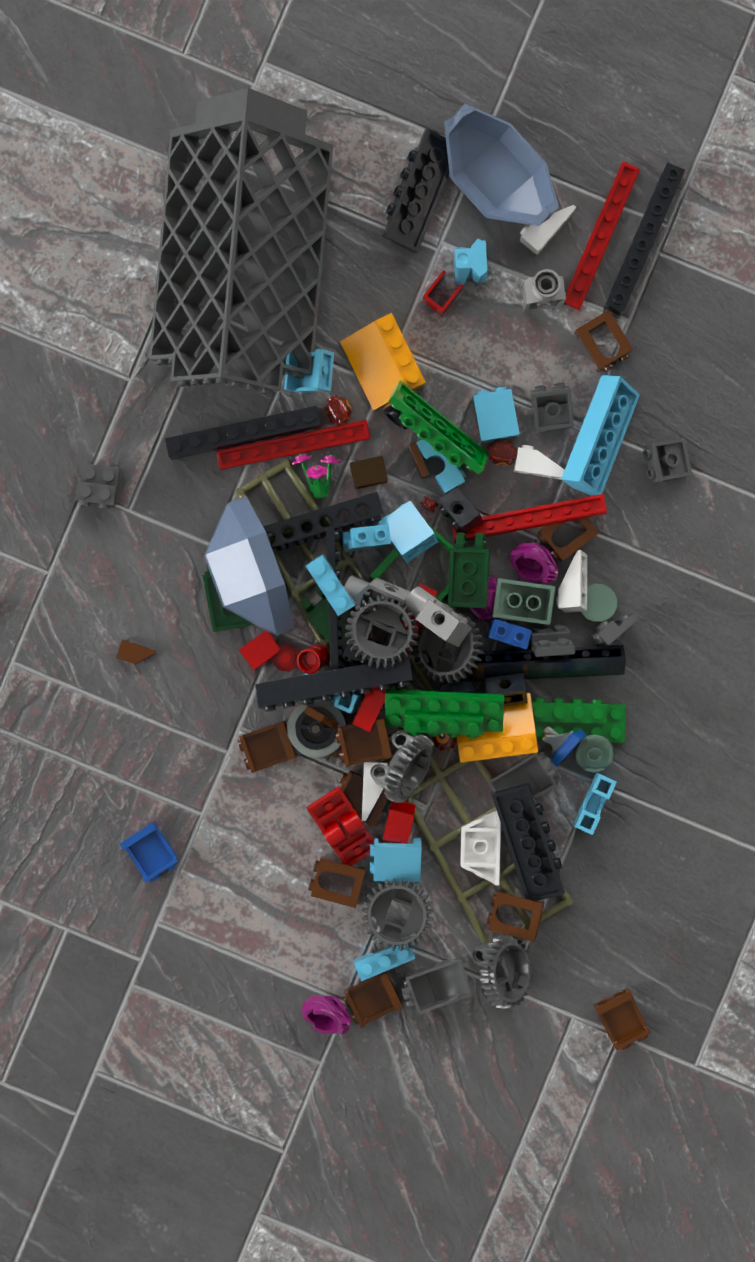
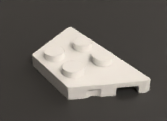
M497 810L461 827L460 866L475 873L495 885H499L501 822Z

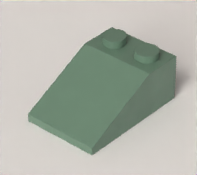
M497 578L492 617L539 625H550L555 586Z

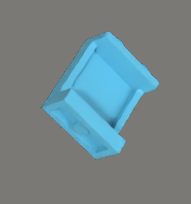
M315 349V352H311V356L314 357L312 375H304V378H293L291 373L285 375L284 389L299 393L331 391L334 352ZM291 351L287 355L286 365L298 367V362Z
M499 387L495 389V392L488 393L487 390H482L473 395L472 400L475 406L480 444L514 438L520 435L512 389Z
M411 501L402 504L396 511L386 515L378 522L379 525H389L391 542L406 563L439 542L435 533Z
M388 524L351 528L349 532L341 533L343 552L382 548L391 544Z
M378 838L374 839V845H370V856H374V862H370V874H374V881L388 880L392 882L393 878H395L397 882H400V879L403 878L404 882L409 880L411 882H420L421 838H413V844L379 843Z

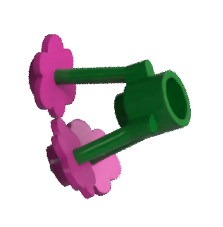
M298 454L295 457L296 461H293L292 464L301 463L310 492H313V497L322 498L328 496V490L331 489L332 463H340L341 461L336 460V456L330 454L329 456L326 455L324 459L319 460L320 462L328 463L327 467L315 465L307 469L305 460L310 459L312 455ZM326 475V482L324 479H320V477Z

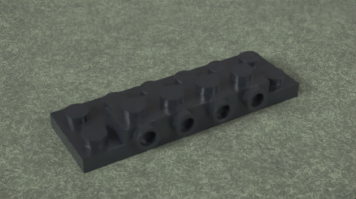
M428 128L424 130L418 147L414 150L412 149L408 154L407 160L410 162L408 167H404L400 174L402 182L394 189V202L390 203L386 209L388 223L382 237L414 253L419 251L449 176L446 138Z
M530 783L493 792L491 795L525 898L538 901L563 895L565 890L559 875L562 863L559 857H555L556 845L554 840H550L548 835L550 833L548 821L544 822L542 817L544 814L543 805L534 798Z

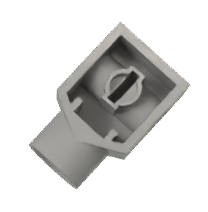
M544 269L539 271L534 277L527 278L521 287L524 312L562 307L566 300L563 276H559L553 270Z
M351 575L344 586L354 600V606L358 605L361 608L363 600L369 604V597L375 602L377 596L380 597V601H383L384 597L387 596L388 602L395 598L394 604L396 605L402 601L401 608L403 609L405 599L410 593L377 577L368 583ZM375 605V609H371L367 612L363 611L362 615H367L371 612L376 611L377 605ZM373 622L374 626L390 633L394 631L392 627Z
M421 587L413 589L405 599L403 608L408 606L407 611L409 613L413 612V616L417 621L446 642L457 647L460 646L472 628L467 624L468 620L455 613L452 608L440 602Z

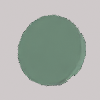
M604 584L587 586V611H580L581 614L592 622L608 620L617 608L615 593Z
M594 734L584 737L575 749L576 762L587 772H601L613 761V747L608 739L600 735Z

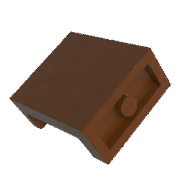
M385 718L377 719L371 732L352 724L339 727L338 732L335 733L337 744L341 743L342 751L339 752L341 763H345L346 767L382 758L387 759L393 756L387 727L385 726Z
M285 721L239 736L238 745L240 751H244L246 759H244L247 770L251 769L252 773L297 757L289 739Z
M349 771L348 774H343L339 783L342 784L341 790L362 820L363 777ZM384 788L368 818L364 821L371 827H374L388 800L385 797Z
M387 971L359 982L344 991L345 996H343V1000L347 1007L351 1006L353 1021L356 1025L359 1024L361 1028L365 1027V1024L393 1010L403 1009V1003Z
M628 987L593 1004L616 1050H625L631 1046L630 1043L636 1040L638 1042L643 1041L651 1033Z

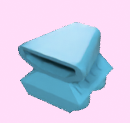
M477 239L471 248L456 247L453 249L454 283L456 286L464 285L469 276L477 285L486 283L487 254L485 240Z

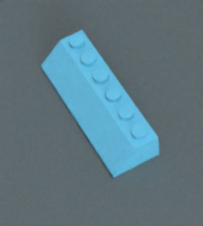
M601 376L561 478L571 488L591 496L600 495L604 490L640 396L622 377Z

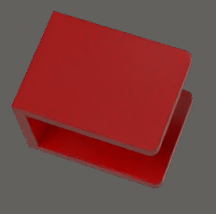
M444 270L423 295L422 299L423 303L440 316L444 315L463 290V285L460 284L443 307L429 298L444 279L446 274Z
M266 630L239 649L253 670L258 669L281 650L278 643Z
M391 801L383 840L408 844L416 804Z

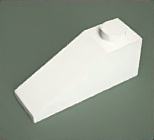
M572 205L555 212L546 222L539 226H529L527 224L520 232L522 235L520 242L534 254L538 255L575 212L576 206Z
M522 445V448L518 447L513 472L561 480L564 469L538 450H533V446Z
M581 550L576 551L558 589L556 603L558 608L565 613L587 611V554Z
M364 762L362 821H366L383 790L382 787L374 782L370 770L375 764L381 763L387 766L388 762ZM385 772L379 773L377 778L383 777Z

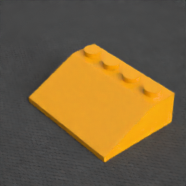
M392 313L370 323L340 341L373 411L390 403L388 400L399 380L413 391L425 386L426 382Z
M527 693L528 703L504 706L503 732L483 731V736L479 735L477 738H469L467 735L460 734L457 737L460 763L537 753L539 750L531 694Z

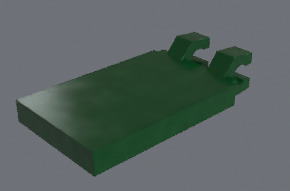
M457 533L456 546L450 548L448 606L488 608L490 550L488 547H485L486 534L476 533L475 546H466L467 534Z
M206 563L207 571L202 576L213 632L250 626L251 622L222 607Z
M316 586L314 590L322 599L313 605L305 596L300 603L308 611L306 618L330 643L329 601L320 587ZM351 608L342 613L341 620H338V628H342V639L338 640V647H342V653L348 637H345V633L350 632L345 629L346 625H351L347 622V618H353L350 615V612L353 611ZM370 631L368 638L373 635L372 631Z

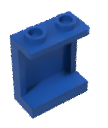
M495 619L491 620L486 638L519 649H527L532 631Z
M155 821L120 843L122 849H126L142 874L145 883L149 880L152 883L161 877L160 873L164 870L168 873L177 867L176 863L179 861V858Z

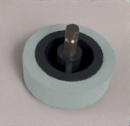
M322 699L314 700V704H309L310 707L339 723L336 729H332L305 714L304 710L307 705H303V703L298 705L291 713L287 725L289 739L296 750L309 757H324L338 749L341 743L337 744L335 733L338 732L339 727L346 726L345 718L340 709L334 707V704L329 701L323 702Z

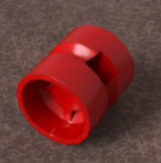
M313 644L298 654L297 665L304 673H315L328 664L330 660L329 651L322 644Z

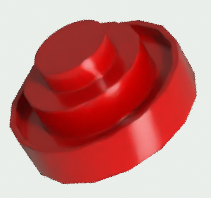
M291 644L278 645L281 650L272 656L273 665L283 672L294 670L298 666V649Z

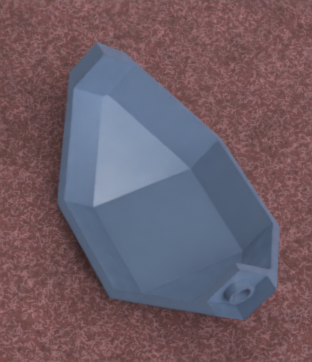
M464 103L454 117L444 121L450 179L486 218L539 226L556 212L559 205L547 163L511 123Z
M247 496L229 502L224 508L204 554L222 607L268 631L272 635H278L294 629L285 583L266 531Z

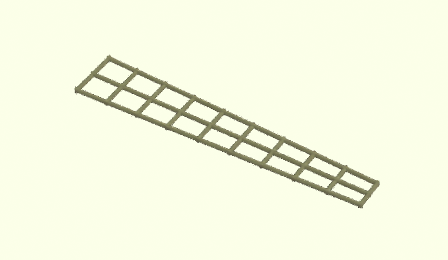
M284 460L282 463L236 489V493L239 499L246 497V492L262 483L283 520L291 518L268 480L281 471L286 470L312 511L319 509L288 460ZM325 517L321 519L320 524L322 527L330 526ZM285 529L283 536L285 537L290 533L294 535L293 529ZM267 535L270 544H273L275 542V536L271 535L269 537ZM341 541L335 542V548L339 550V554L343 558L341 562L336 564V569L342 570L348 566L355 577L366 581L349 553L343 552ZM307 543L300 544L299 547L308 562L310 563L315 560ZM272 549L282 578L318 644L324 645L330 654L328 646L330 643L306 618L308 611L300 603L303 599L300 594L317 585L316 581L312 578L296 587L276 549ZM409 653L408 656L412 659L413 668L427 690L437 692L427 674L421 671L422 667L417 665L419 662L414 658V654ZM400 727L398 731L404 732V727ZM396 732L388 735L390 742H392V737ZM433 757L430 767L435 775L424 780L418 786V790H415L414 794L404 801L414 804L411 797L439 781L464 825L496 811L494 806L471 820L447 781L446 776L471 761L460 763V760L441 770ZM382 758V761L388 762L387 766H389L391 762L390 758ZM482 760L474 761L488 783L493 776ZM416 807L414 820L482 944L490 942L467 899L493 883L485 879L462 892L439 850L440 847L461 835L462 826L435 841ZM514 862L501 869L499 874L500 885L505 893L515 895L505 876L516 870ZM565 888V893L560 895L563 901L544 911L540 923L573 904V900ZM513 906L524 923L519 928L529 930L531 920L524 909Z

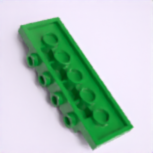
M399 380L388 401L394 409L401 411L399 420H401L402 424L416 432L420 439L427 441L436 452L443 454L451 464L460 467L465 463L469 470L475 471L479 475L484 470L489 452Z
M388 690L385 692L386 727H404V732H409L410 735L416 736L420 733H428L433 737L440 734L458 737L461 734L467 735L469 738H477L479 735L483 736V731L503 732L504 695L412 690Z
M533 698L532 708L537 741H543L545 736L543 731L549 726L558 734L582 730L586 736L595 734L605 737L610 743H625L626 704H603V700H591V703H583V699H572V703H564V699H552V702H545V698Z

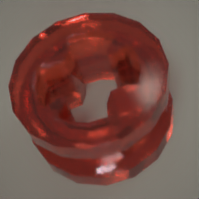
M424 496V501L419 504L434 513V508L438 507L439 504L431 498Z

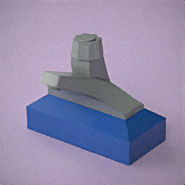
M549 726L543 731L545 734L543 741L552 745L553 756L551 761L556 766H559L586 736L582 730L558 734Z

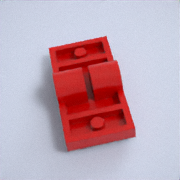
M339 786L306 807L343 864L352 866L370 854V845H374V838Z

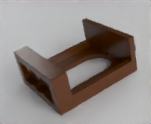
M610 310L597 316L574 332L576 338L582 341L596 364L597 372L601 370L604 372L614 367L613 363L617 360L622 362L629 358V353L633 350ZM604 323L619 346V353L613 358L605 357L590 335L591 331Z
M589 518L577 520L585 532L565 547H556L551 541L552 533L565 522L544 526L538 531L539 536L537 537L544 546L546 544L549 546L552 557L556 561L559 559L562 562L599 534V531Z
M321 856L320 861L316 860L313 870L317 872L315 880L311 879L308 890L312 891L311 896L356 908L366 868L324 859ZM324 871H332L355 877L351 896L323 889L318 882L320 874Z
M499 890L492 898L491 905L494 906L493 913H489L487 924L490 925L489 930L534 942L537 937L545 902L518 897ZM507 904L533 911L529 930L500 922L497 919L499 906Z

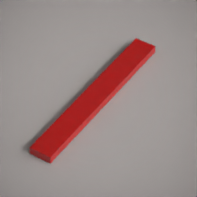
M624 161L622 162L566 292L565 305L580 311L640 168Z
M367 420L222 449L216 451L220 470L298 455L300 453L366 441L371 438Z
M604 494L485 516L482 517L483 521L466 533L467 541L474 540L476 533H484L486 537L605 515L607 514ZM452 526L454 543H456V534L463 532L461 530L456 531Z
M423 584L419 585V587L436 598L438 591ZM402 620L401 623H402L404 629H405L406 631H408V628H409V627H408V626L406 627L404 621ZM417 620L416 623L412 625L418 626V630L413 632L415 634L419 633L423 625ZM375 689L372 690V693L366 694L352 724L371 732L384 706L386 691Z

